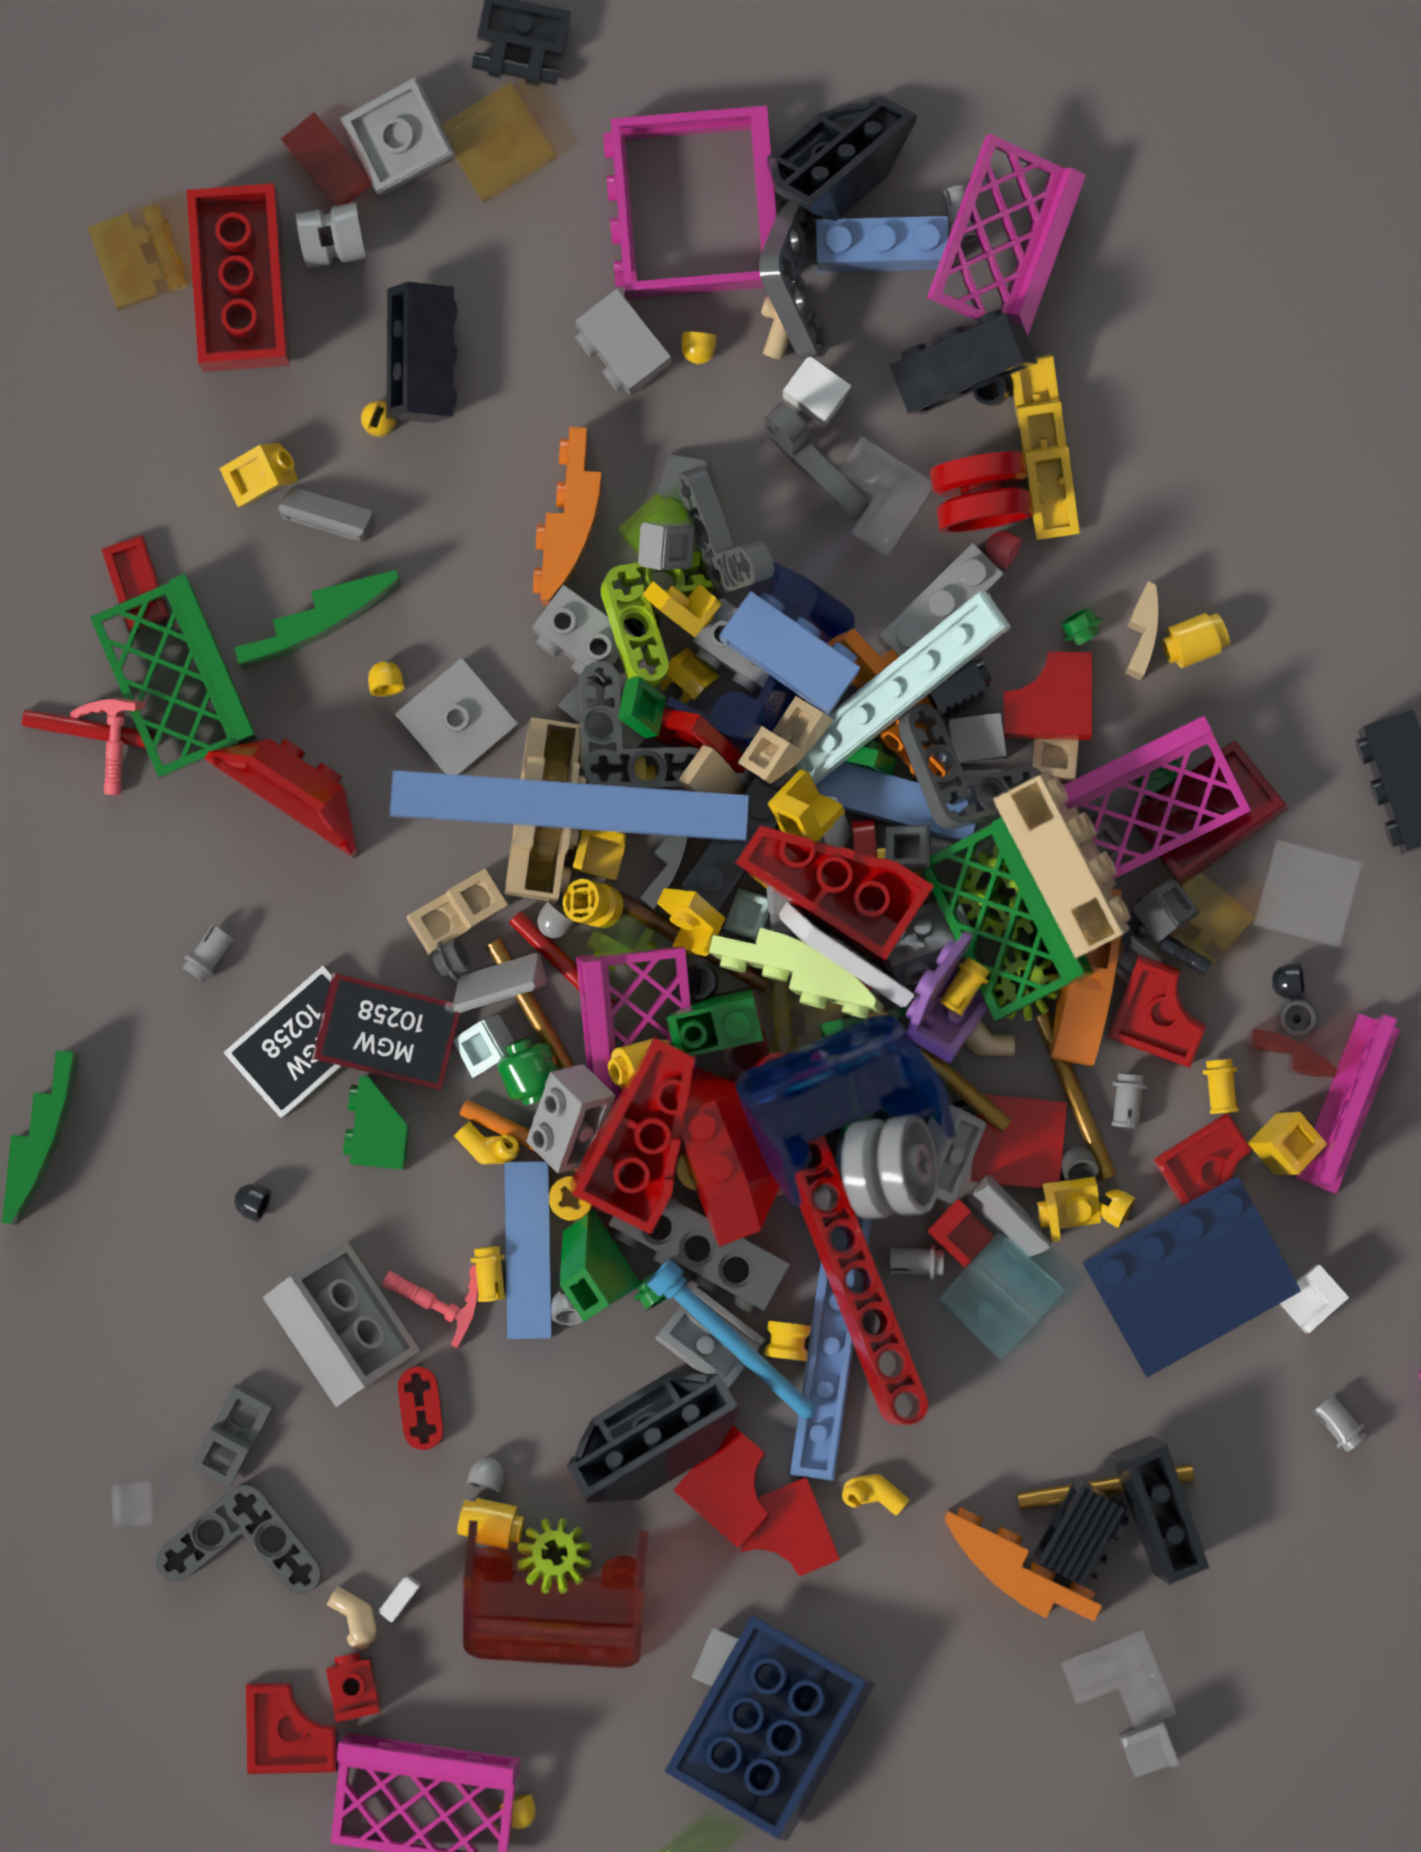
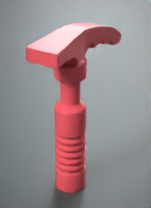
M120 698L106 699L85 704L70 713L72 718L84 717L86 714L95 712H106L108 714L107 725H110V739L106 742L107 759L105 760L104 794H121L124 743L120 739L121 726L125 723L123 713L126 710L138 711L145 709V701Z
M472 1265L470 1267L469 1275L471 1279L468 1286L470 1291L465 1298L467 1304L462 1309H459L460 1307L453 1303L448 1305L438 1300L434 1293L423 1287L420 1288L419 1285L416 1286L415 1283L389 1270L381 1286L394 1291V1293H398V1295H402V1297H406V1299H410V1301L426 1310L434 1309L445 1315L444 1319L451 1323L455 1319L457 1321V1329L451 1346L459 1348L473 1319L478 1295L476 1266Z

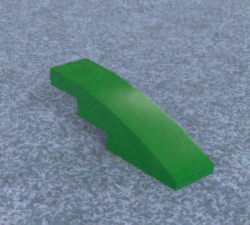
M397 570L311 591L315 609L275 618L273 623L276 637L234 647L239 666L245 669L286 656L334 633L366 613L401 585Z
M56 1050L51 1094L33 1092L29 1137L11 1135L2 1223L17 1225L41 1184L58 1145L71 1102L79 1057L78 1053Z

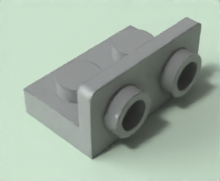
M953 894L948 896L950 902L952 900ZM937 901L921 906L888 957L893 975L904 985L919 984L928 969L935 972L939 966L936 963L944 946L949 940L957 942ZM959 903L956 910L957 917L960 923L970 926L963 907ZM964 930L966 933L972 936L973 933ZM978 946L975 950V954L977 957L980 955Z

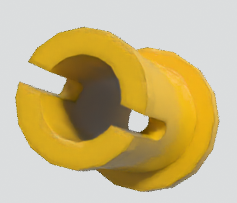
M967 957L964 964L959 962L957 965L960 967L959 972L942 998L940 997L938 1000L960 1016H963L965 1009L981 984L985 983L987 985L989 982L986 977L990 971Z
M1232 1059L1206 1061L1207 1070H1202V1072L1208 1078L1210 1114L1239 1111L1234 1082V1072H1237L1238 1068L1233 1067Z
M500 1246L474 1248V1257L470 1258L471 1263H475L478 1302L506 1299L501 1261L506 1259V1256L501 1254Z

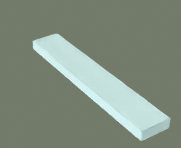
M986 591L977 593L833 710L829 715L833 721L816 744L794 766L796 771L798 772L799 769L808 771L816 785L1010 629L1011 626Z

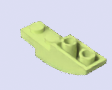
M759 928L756 944L713 935L709 952L721 960V967L738 972H745L747 966L763 969L762 976L782 982H787L789 975H791L789 989L801 996L799 1002L822 1009H825L827 1002L843 1005V1013L860 1018H868L869 1012L872 1011L880 1014L883 1011L884 1005L857 977L802 941L764 928Z

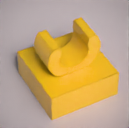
M689 647L669 661L667 676L660 684V688L663 691L674 682L683 690V696L677 701V704L680 706L685 705L691 699H697L720 677L712 668L695 657L696 654Z

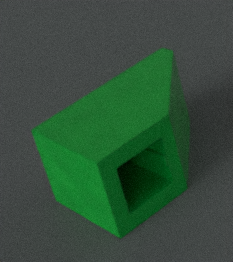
M751 989L709 998L667 1015L673 1046L692 1056L763 1040Z
M359 1076V1084L350 1086L348 1111L355 1112L354 1129L346 1128L343 1155H350L351 1165L405 1171L410 1126L371 1078Z
M594 1210L563 1231L560 1286L583 1322L642 1285Z

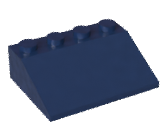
M1236 1175L1082 1261L1146 1377L1155 1374L1301 1292L1264 1221L1239 1177Z
M751 1615L664 1772L776 1839L789 1840L875 1684L837 1661Z

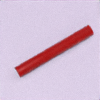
M27 709L23 713L22 727L101 741H108L110 739V725L106 723ZM121 726L120 740L124 745L145 748L138 729ZM149 731L152 740L154 741L155 733Z
M520 910L509 921V924L579 991L577 964L549 937L543 935L539 928ZM611 998V1005H613L615 1001Z

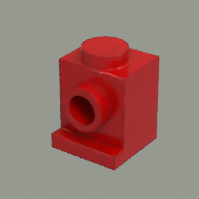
M360 1652L333 1657L335 1665L328 1666L326 1674L335 1721L340 1722L380 1713L382 1705L372 1657L361 1659ZM354 1678L359 1682L360 1690L357 1694H348L344 1690L346 1679Z

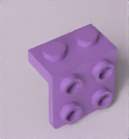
M966 932L962 934L956 943L949 940L944 946L936 962L939 966L935 972L928 969L923 975L915 990L918 995L906 1013V1017L911 1022L905 1037L951 1064L989 1010L980 989H978L968 1004L963 1016H960L938 1001L940 997L942 998L960 970V967L957 965L959 962H963L973 937Z

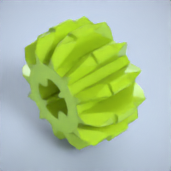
M1013 947L1012 957L1014 963L1011 964L1008 958L1005 957L1002 968L1006 972L1020 976V972H1025L1031 953H1028L1027 961H1022L1021 949ZM1045 959L1039 966L1035 964L1030 980L1045 985L1059 979L1058 974L1047 976L1043 974V971L1048 969L1053 961ZM999 975L998 980L1000 981L999 984H996L994 993H1001L1002 996L998 998V1002L1002 1006L1005 1002L1009 1004L1014 1002L1017 994L1015 993L1016 985L1010 983L1011 979ZM1054 992L1045 998L1056 1000L1058 993ZM1041 999L1032 1003L1039 1013L1044 1015L1048 1012L1047 1005ZM1030 1005L1022 1008L1024 1021L1032 1020ZM1016 1012L1007 1016L1006 1018L1012 1020L1015 1017Z
M547 1518L542 1519L541 1529L543 1534L540 1535L535 1529L529 1527L525 1534L533 1544L523 1542L518 1543L517 1546L519 1553L530 1556L517 1562L518 1570L525 1571L534 1568L527 1576L526 1583L531 1586L541 1577L544 1579L542 1583V1593L544 1594L549 1593L551 1582H557L558 1590L561 1594L567 1593L568 1588L565 1578L568 1577L574 1584L580 1585L583 1582V1577L575 1568L589 1570L591 1567L589 1559L579 1556L591 1550L590 1542L575 1544L582 1535V1529L576 1527L567 1535L565 1533L567 1520L563 1518L558 1522L557 1531H551L550 1522ZM549 1547H555L558 1553L565 1552L567 1557L561 1556L560 1565L553 1566L551 1559L543 1560L542 1555L547 1556Z

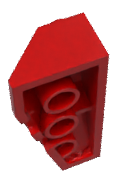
M764 826L758 828L736 861V864L882 966L934 887L896 861L885 858L880 859L857 853L847 848H838L815 842L809 838Z
M654 1036L570 1182L571 1195L649 1234L652 1233L672 1195L694 1056Z

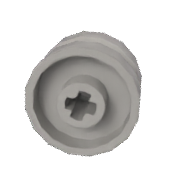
M916 1115L894 1117L888 1120L887 1123L874 1119L857 1121L850 1125L843 1143L842 1172L849 1201L858 1216L864 1219L888 1217L894 1214V1212L904 1216L924 1214L930 1211L937 1196L939 1166L935 1143L930 1129L924 1120Z

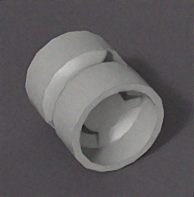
M356 202L332 206L329 214H324L320 209L296 213L298 234L306 269L328 266L335 257H338L343 263L367 258ZM331 226L334 245L323 247L320 228Z

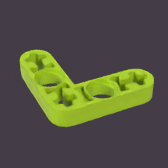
M700 552L693 553L692 568L656 570L642 567L636 562L619 565L607 573L600 588L601 597L628 679L640 676L655 688L662 682L669 668L668 657L651 605L653 604L642 595L653 582L652 574L655 572L667 573L672 577L674 587L687 597L698 585H702L711 594L716 591L710 579L706 581L703 575H694L699 566L702 567L704 572L708 573ZM690 576L686 584H684L685 577ZM640 577H642V580H641V583H642V584H641V585H636V584L638 583ZM617 581H620L623 587L633 586L627 595H624L621 589H614ZM635 618L641 621L646 630L645 635L640 637L630 635L624 628V620ZM647 646L646 650L642 654L641 648ZM643 655L648 666L656 667L652 675H649L647 669H639L638 667L643 659Z

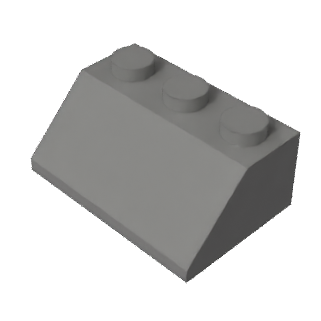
M348 1241L294 1273L263 1296V1299L335 1407L340 1406L421 1352Z

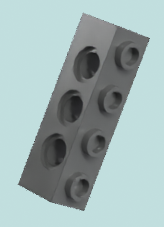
M672 1198L669 1199L662 1212V1215L667 1216L672 1224L669 1236L663 1240H654L649 1237L647 1232L613 1216L609 1225L617 1229L613 1236L615 1239L635 1250L640 1242L655 1250L651 1259L660 1264H663L668 1259H672L677 1265L680 1264L694 1272L690 1280L713 1293L717 1285L733 1293L729 1302L750 1314H753L756 1307L763 1311L766 1309L790 1265L744 1238L718 1247L708 1219ZM702 1236L709 1241L711 1247L710 1254L705 1260L695 1262L686 1256L684 1247L689 1238ZM732 1257H740L748 1263L749 1275L741 1283L729 1282L723 1274L725 1262Z

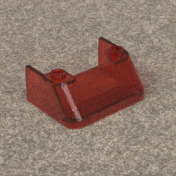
M469 1520L463 1574L464 1650L475 1658L486 1660L626 1668L635 1665L641 1656L648 1531H639L637 1558L625 1555L617 1556L603 1564L601 1577L582 1576L583 1582L580 1585L574 1584L567 1577L565 1578L568 1588L567 1593L561 1594L558 1590L557 1582H551L549 1593L544 1594L542 1593L544 1579L540 1577L535 1584L529 1586L526 1583L529 1573L513 1572V1560L507 1553L495 1547L478 1548V1521Z

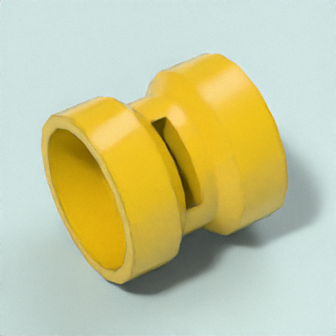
M578 879L573 881L567 887L563 896L562 903L565 914L568 918L578 923L589 924L598 928H608L619 920L623 911V899L620 892L613 886L600 884L592 880Z

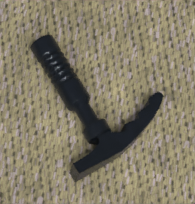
M1132 908L1129 913L1130 920L1127 921L1130 929L1121 935L1119 954L1123 963H1127L1131 956V939L1133 935H1136L1142 940L1145 938L1157 944L1162 952L1175 957L1176 960L1178 959L1179 962L1190 966L1191 969H1194L1199 974L1206 975L1213 963L1212 960L1203 955L1201 956L1200 953L1193 951L1188 946L1186 947L1185 944H1182L1170 935L1159 942L1155 941Z

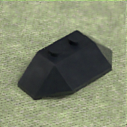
M883 96L871 98L869 103L850 104L820 112L767 157V167L775 192L815 214L832 221L838 220L889 175L916 122L917 114Z
M667 1373L592 1418L579 1442L575 1456L571 1457L567 1468L587 1503L640 1500L716 1454L741 1410L720 1374H708L707 1376L695 1373Z

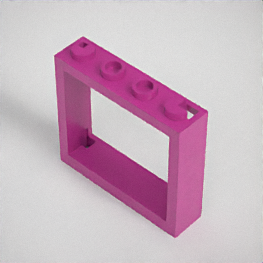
M767 106L611 118V132L603 133L605 159L614 158L615 175H606L608 201H617L618 218H610L612 244H621L622 261H613L615 286L624 287L625 299L765 288L759 271L637 281L625 140L751 130L762 253L776 218L774 186L767 167V157L771 154Z

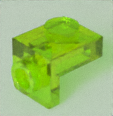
M646 927L634 950L597 930H594L587 947L594 951L593 955L597 957L655 950L658 944L652 942L655 935L654 931ZM648 961L637 962L633 964H635L637 967L639 964L644 967ZM621 964V965H620V966H622V967H624V968H626V969H628V970H630V971H632V972H635V971H634L630 966H628L627 964ZM617 965L608 966V969L614 971Z

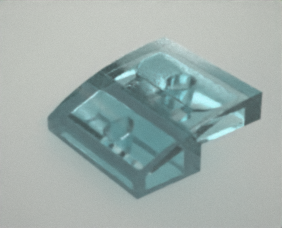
M999 1231L936 1302L1000 1360H1003L1062 1295L1065 1289Z

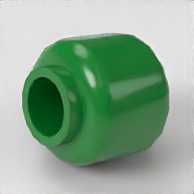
M526 1037L506 1045L508 1054L500 1058L497 1063V1068L508 1096L513 1100H522L524 1106L541 1100L550 1072L559 1070L550 1046L541 1042L533 1044L531 1038Z

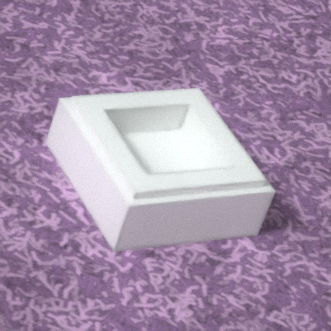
M410 1575L408 1577L405 1576L379 1609L381 1611L380 1614L392 1623L420 1588L421 1584Z

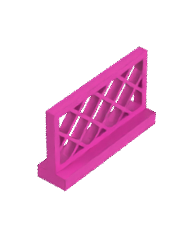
M993 134L986 135L927 298L978 321L977 318L986 314L979 295L997 288L1002 301L1000 309H1002L1003 314H1019L1028 336L1086 174L1073 168H1062ZM995 149L1007 155L1012 172L999 178H995L990 165ZM1019 160L1026 163L1027 165L1021 167ZM1037 168L1049 175L1043 191L1032 196L1024 173ZM984 177H985V180H986L987 183H985V184L982 185L983 180H984ZM1015 177L1023 200L1006 207L998 185ZM989 189L998 212L981 219L975 202L979 193ZM1026 206L1032 222L1028 232L1017 236L1009 213ZM1000 218L1009 241L992 248L983 225ZM970 219L972 224L967 226L968 221ZM975 230L983 253L966 260L960 243L964 234ZM1011 247L1017 263L1014 272L1003 277L994 254ZM986 259L994 282L977 289L968 266ZM954 260H956L957 265L952 267ZM960 270L968 294L955 299L944 294L943 290L948 276ZM1010 281L1009 286L1007 288L1005 283ZM971 299L973 306L968 305L964 302Z
M1205 716L1063 785L1068 795V801L1064 802L1068 810L1075 806L1076 808L1082 806L1099 812L1094 826L1096 834L1103 814L1129 822L1120 847L1095 839L1096 836L1093 837L1095 844L1118 851L1114 864L1117 875L1113 879L1251 811ZM1208 744L1216 760L1210 778L1185 770L1191 751ZM1184 755L1180 768L1167 764ZM1163 767L1178 772L1170 798L1145 790L1151 771ZM1218 768H1220L1227 784L1215 780ZM1183 774L1208 782L1200 808L1175 800ZM1144 775L1140 788L1127 784ZM1213 784L1231 790L1239 807L1223 815L1205 810ZM1124 787L1139 792L1131 817L1106 809L1111 791ZM1143 794L1168 802L1160 827L1135 819ZM1105 795L1101 807L1089 804V802ZM1173 804L1198 812L1193 829L1183 835L1165 829ZM1203 814L1215 818L1199 826ZM1133 824L1158 832L1152 850L1140 854L1125 849ZM1163 834L1175 837V839L1159 846ZM1123 853L1136 857L1120 865Z
M683 946L597 957L595 955L576 957L587 1068L616 1095L613 1105L620 1095L619 1086L612 1082L608 1072V1062L611 1059L612 1052L616 1049L615 1036L623 1041L618 1048L633 1044L632 1041L649 1022L666 1036L663 1040L671 1043L670 1032L654 1021L652 1016L667 998L676 1003L680 1010L691 1006L686 952ZM675 958L677 974L664 989L647 974L658 960ZM648 961L642 969L633 964ZM627 964L638 973L622 994L609 984L608 966ZM643 979H646L662 992L646 1013L628 1000L629 996ZM677 985L679 1000L671 994ZM610 991L618 997L613 1005H611ZM624 1003L642 1016L627 1037H624L613 1026V1016ZM696 1058L694 1059L693 1068L696 1067Z
M1360 1013L1357 1014L1313 1127L1327 1145L1294 1178L1337 1194L1398 1038L1400 1029L1394 1027L1397 1019L1385 1014L1375 1019Z
M347 1733L339 1742L337 1753L339 1769L331 1844L384 1852H479L470 1839L488 1826L499 1841L498 1852H509L516 1782L520 1775L521 1758ZM350 1767L366 1769L377 1784L362 1796H359L348 1782ZM379 1772H386L390 1774L387 1777L383 1778V1776ZM397 1775L410 1776L420 1789L418 1793L404 1803L388 1784ZM423 1778L433 1779V1781L427 1785ZM442 1781L453 1782L464 1796L449 1809L444 1807L431 1790ZM466 1784L477 1787L474 1790L470 1791ZM486 1787L505 1790L503 1807L491 1816L475 1797ZM381 1788L396 1809L381 1821H378L364 1801ZM348 1795L353 1802L346 1807V1799ZM423 1795L426 1796L440 1814L424 1828L421 1827L407 1809ZM466 1802L470 1803L484 1821L468 1834H465L451 1816L454 1811ZM355 1807L360 1810L372 1826L362 1835L343 1833L344 1817ZM398 1814L403 1816L416 1833L405 1842L393 1840L383 1827ZM502 1815L501 1828H499L495 1820ZM443 1820L459 1839L449 1848L437 1847L427 1834L429 1830ZM377 1832V1834H378L381 1838H375V1837H369V1836H371L373 1833ZM420 1838L424 1845L415 1844L414 1842ZM464 1845L468 1851H462L457 1849Z

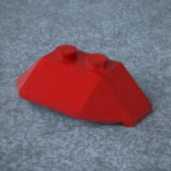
M271 739L217 749L207 753L204 759L209 764L352 858L356 857L359 850L347 791L338 784L342 779L340 774L323 763H320L317 769L302 760L306 752L286 739H283L280 745Z
M694 1067L684 1113L679 1149L717 1245L722 1247L761 1231L787 1170L754 1089Z

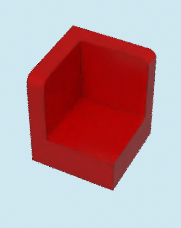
M957 1199L926 1232L963 1268H966L993 1239V1234Z

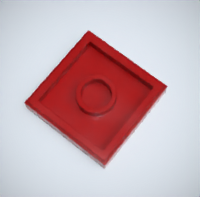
M984 1094L1006 1113L1012 1121L1002 1132H999L977 1113V1118L987 1122V1125L972 1159L970 1182L979 1183L986 1175H991L1000 1185L1043 1189L1042 1184L1059 1182L1067 1102Z

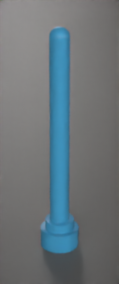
M668 1259L656 1270L646 1283L651 1290L659 1297L661 1295L668 1299L673 1297L800 1417L809 1419L814 1416L815 1406L685 1285L687 1280L681 1275L683 1270L672 1259Z

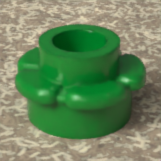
M1091 607L1073 613L1060 623L1066 634L1063 636V640H1074L1076 645H1081L1093 639L1099 634L1097 626L1102 622L1101 617H1096Z
M655 1272L640 1281L642 1285L637 1287L639 1293L634 1297L635 1302L641 1301L646 1310L656 1307L667 1299L664 1295L659 1297L646 1285Z

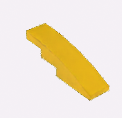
M1052 354L1036 357L1038 364L1010 375L1021 452L1025 455L1028 473L1026 477L1027 490L1031 492L1035 513L1032 519L1036 540L1080 534L1069 448L1066 444L1062 407L1058 396Z

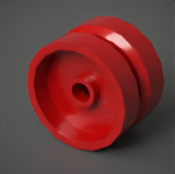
M1004 451L978 454L941 463L929 470L932 492L942 497H953L942 502L936 509L940 532L962 533L991 529L1026 520L1035 514L1031 492L1019 487H1012L1021 483L1028 475L1025 455L1022 452Z

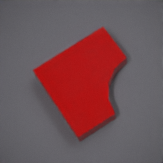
M1048 651L1045 667L1035 681L1022 689L1004 692V738L1091 740L1092 652Z
M664 708L659 736L653 737L656 741L674 747L700 749L704 745L713 748L736 774L744 773L746 768L738 763L743 754L700 714Z
M1139 954L1109 1030L1108 1038L1191 1068L1206 1030V1024L1193 1017L1181 1002L1178 990L1180 969Z
M1225 1113L1154 1158L1153 1161L1181 1205H1184L1232 1178L1239 1161L1252 1149L1230 1114Z
M732 1425L716 1454L694 1466L673 1491L741 1550L769 1518L768 1513L758 1501L755 1489L757 1470L766 1454Z
M807 1477L758 1496V1501L768 1513L769 1518L745 1544L741 1552L756 1549L775 1552L791 1563L799 1577L840 1560Z
M292 1683L246 1684L247 1774L337 1772L336 1726L318 1723L307 1716L295 1700Z

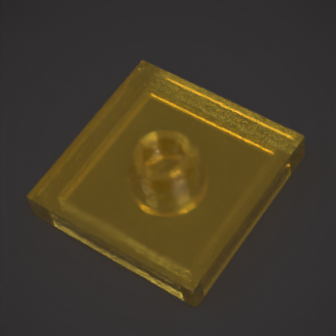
M510 82L442 124L457 155L454 157L482 203H485L557 158L554 150Z

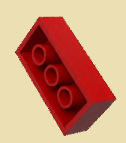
M274 183L187 189L198 364L202 371L212 372L290 366L279 196Z

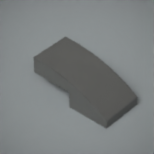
M667 836L655 851V856L665 863L666 866L640 897L641 901L654 911L659 907L657 902L663 889H671L680 871L689 837Z
M236 1383L214 1425L210 1428L191 1468L230 1488L262 1431L275 1403Z

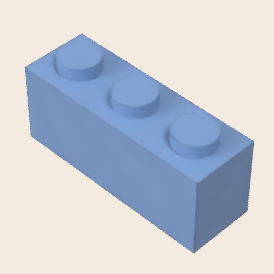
M948 216L838 219L836 221L818 219L816 220L815 231L817 273L937 270L948 241Z
M750 591L721 632L720 640L829 716L859 674L860 667L854 663L858 657L837 642L833 647H830L820 640L818 636L821 631L807 620L799 617L795 622L784 615L782 610L785 606L768 593L762 592L759 597Z

